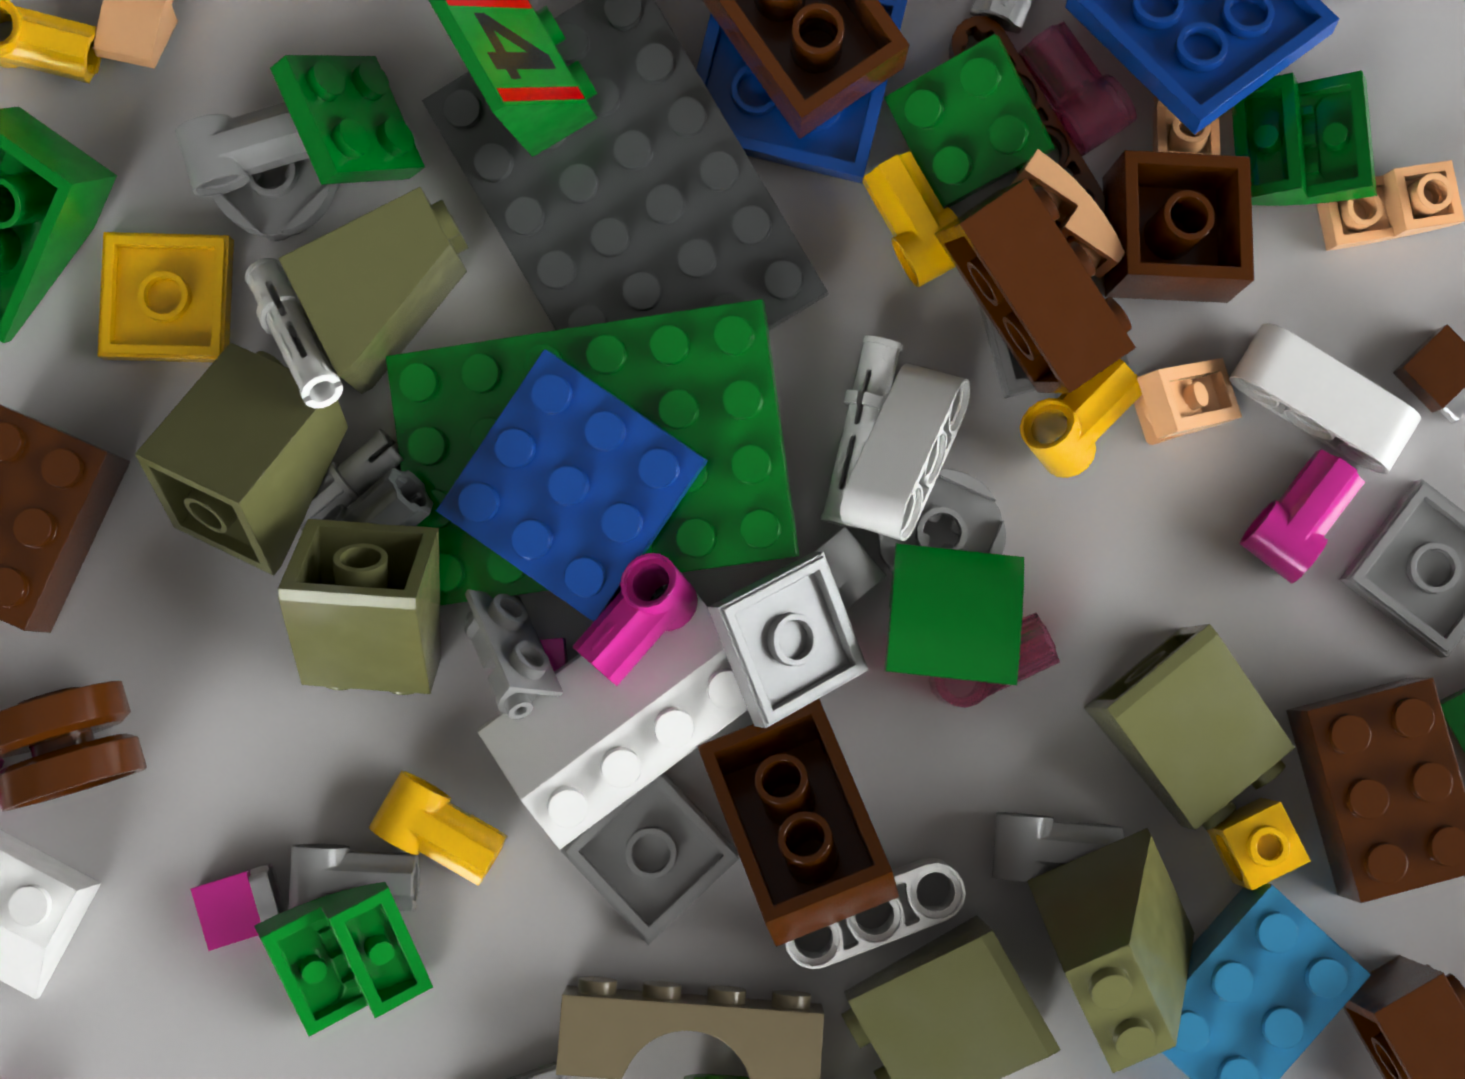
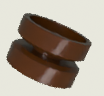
M109 681L84 687L65 688L32 697L18 703L16 706L0 711V758L31 752L32 758L12 764L0 771V805L2 812L84 791L133 775L147 768L138 736L125 733L94 739V733L122 723L131 712L122 681Z

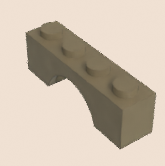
M583 976L578 978V986L567 985L562 994L556 1075L622 1079L632 1059L649 1042L672 1032L695 1031L711 1035L728 1045L741 1059L750 1079H820L824 1010L822 1004L811 1003L810 993L793 990L772 991V1000L746 998V989L715 985L708 986L707 995L681 994V984L667 981L643 982V990L639 991L617 989V980L613 978Z

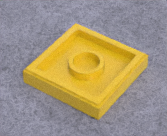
M103 232L97 356L103 360L213 363L230 344L234 239L229 235Z

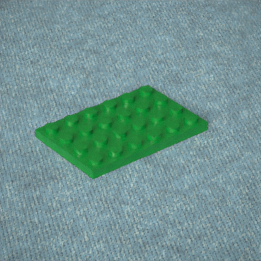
M762 299L386 356L398 451L404 459L400 463L401 471L409 470L425 484L426 492L434 503L430 514L417 526L439 528L440 605L468 602L465 596L467 590L486 592L492 598H495L498 594L513 596L549 591L436 511L544 349L564 360L708 460L645 554L659 553L669 558L680 572L799 556L765 302Z

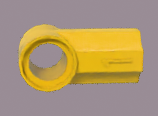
M0 0V23L6 21L13 22V29L10 35L0 42L1 67L17 68L22 66L90 84L93 76L99 71L102 59L97 57L93 50L96 26L18 7L10 0Z
M908 151L904 154H897L880 163L875 169L865 175L862 183L893 235L891 242L895 254L912 283L916 287H920L955 268V265L934 234L958 217L949 207L943 209L912 153Z
M1119 359L1071 393H1062L1058 398H1047L1038 401L1022 417L1020 424L1022 439L1050 474L1060 478L1079 475L1094 460L1096 453L1095 442L1142 395L1137 380L1139 376L1123 360Z
M401 770L370 823L369 829L393 846L413 855L422 853L479 886L494 864L508 836L476 816L450 803L451 797L441 789L412 773Z

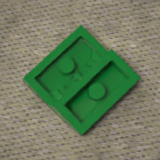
M1362 70L1302 83L1297 82L1293 72L1274 76L1232 107L1235 156L1250 157L1252 205H1308L1377 196L1367 82Z
M896 543L889 599L890 617L884 672L1017 685L1023 616L1024 557Z
M386 882L363 885L332 893L298 905L254 925L309 1037L366 1006L369 1007L374 1018H377L433 988Z

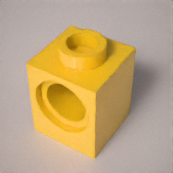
M1258 798L1234 810L1223 822L1207 830L1232 882L1250 890H1254L1311 862L1280 801Z

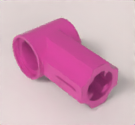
M1323 449L1318 450L1304 465L1280 499L1268 504L1245 531L1239 544L1292 584L1302 577L1318 559L1328 541L1324 536L1364 485L1365 481L1360 478L1357 470L1342 458L1329 454Z
M647 553L638 556L627 565L622 573L621 592L572 646L616 686L665 631L682 628L691 620L697 609L698 598L694 587L669 558L659 553ZM668 584L665 593L658 599L651 601L654 592L661 586Z

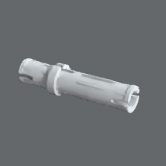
M273 258L257 260L246 270L245 281L249 284L248 287L253 292L258 304L256 310L258 321L267 333L273 335L283 359L300 389L299 392L304 403L312 408L330 406L342 395L343 385L338 375L334 372L296 292L288 281L284 269H282L281 263ZM283 306L287 312L284 316L279 311V308ZM290 325L294 326L298 334L297 337L291 336L288 329ZM301 347H304L307 356L302 358L299 352Z
M870 335L863 337L862 343L864 344L853 390L848 389L845 392L843 403L849 407L838 453L835 458L824 511L820 517V520L823 522L860 530V528L845 524L841 520L840 508L843 493L893 385L900 352H902L904 346L891 339Z

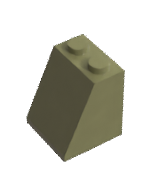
M418 187L278 259L337 375L362 394L372 389L387 371L386 356L402 353L465 275L467 270L459 253L469 249L444 201L440 200L431 205L421 187Z
M230 343L137 450L135 456L174 528L274 576L289 552L307 510L348 429V425L338 400L324 408L307 406L300 395V389L289 368L283 366L278 359L267 352L258 351L253 353Z
M308 519L278 587V600L301 685L322 686L338 691L364 689L389 691L397 695L431 694L441 660L439 528Z
M1210 624L1178 629L1084 707L1182 827L1192 830L1198 829L1201 825L1205 830H1210L1223 822L1237 807L1232 800L1250 785L1255 789H1259L1275 779L1286 767L1281 759L1295 748L1221 637Z
M1148 828L1027 880L1063 971L1112 1073L1176 1047L1195 933Z
M977 915L844 991L851 1008L841 1015L859 1048L861 1049L871 1043L883 1063V1066L873 1071L877 1079H1001L1048 1058L1061 1050L995 933Z

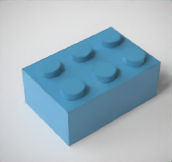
M1266 883L1254 890L1243 887L1193 943L1176 1047L1166 1050L1162 1054L1189 1079H1280L1369 979L1371 974L1272 884Z

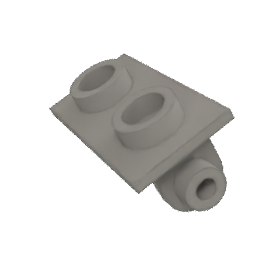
M467 590L465 596L471 611L467 614L464 630L467 637L472 641L483 668L494 669L488 676V680L495 694L498 710L508 714L511 719H521L532 712V702L538 694L561 696L563 690L521 598L508 594H498L495 598H492L486 592Z

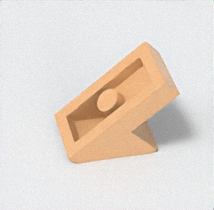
M1223 358L1162 368L1137 377L1142 395L1134 402V406L1145 440L1150 445L1162 443L1242 417Z

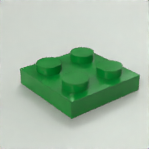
M996 34L884 97L913 157L943 209L955 205L1019 170L1037 149L1044 154H1048L1056 149L1000 37Z
M285 55L270 68L321 185L405 180L412 178L425 168L414 143L413 134L404 121L389 87V80L381 69L376 56Z

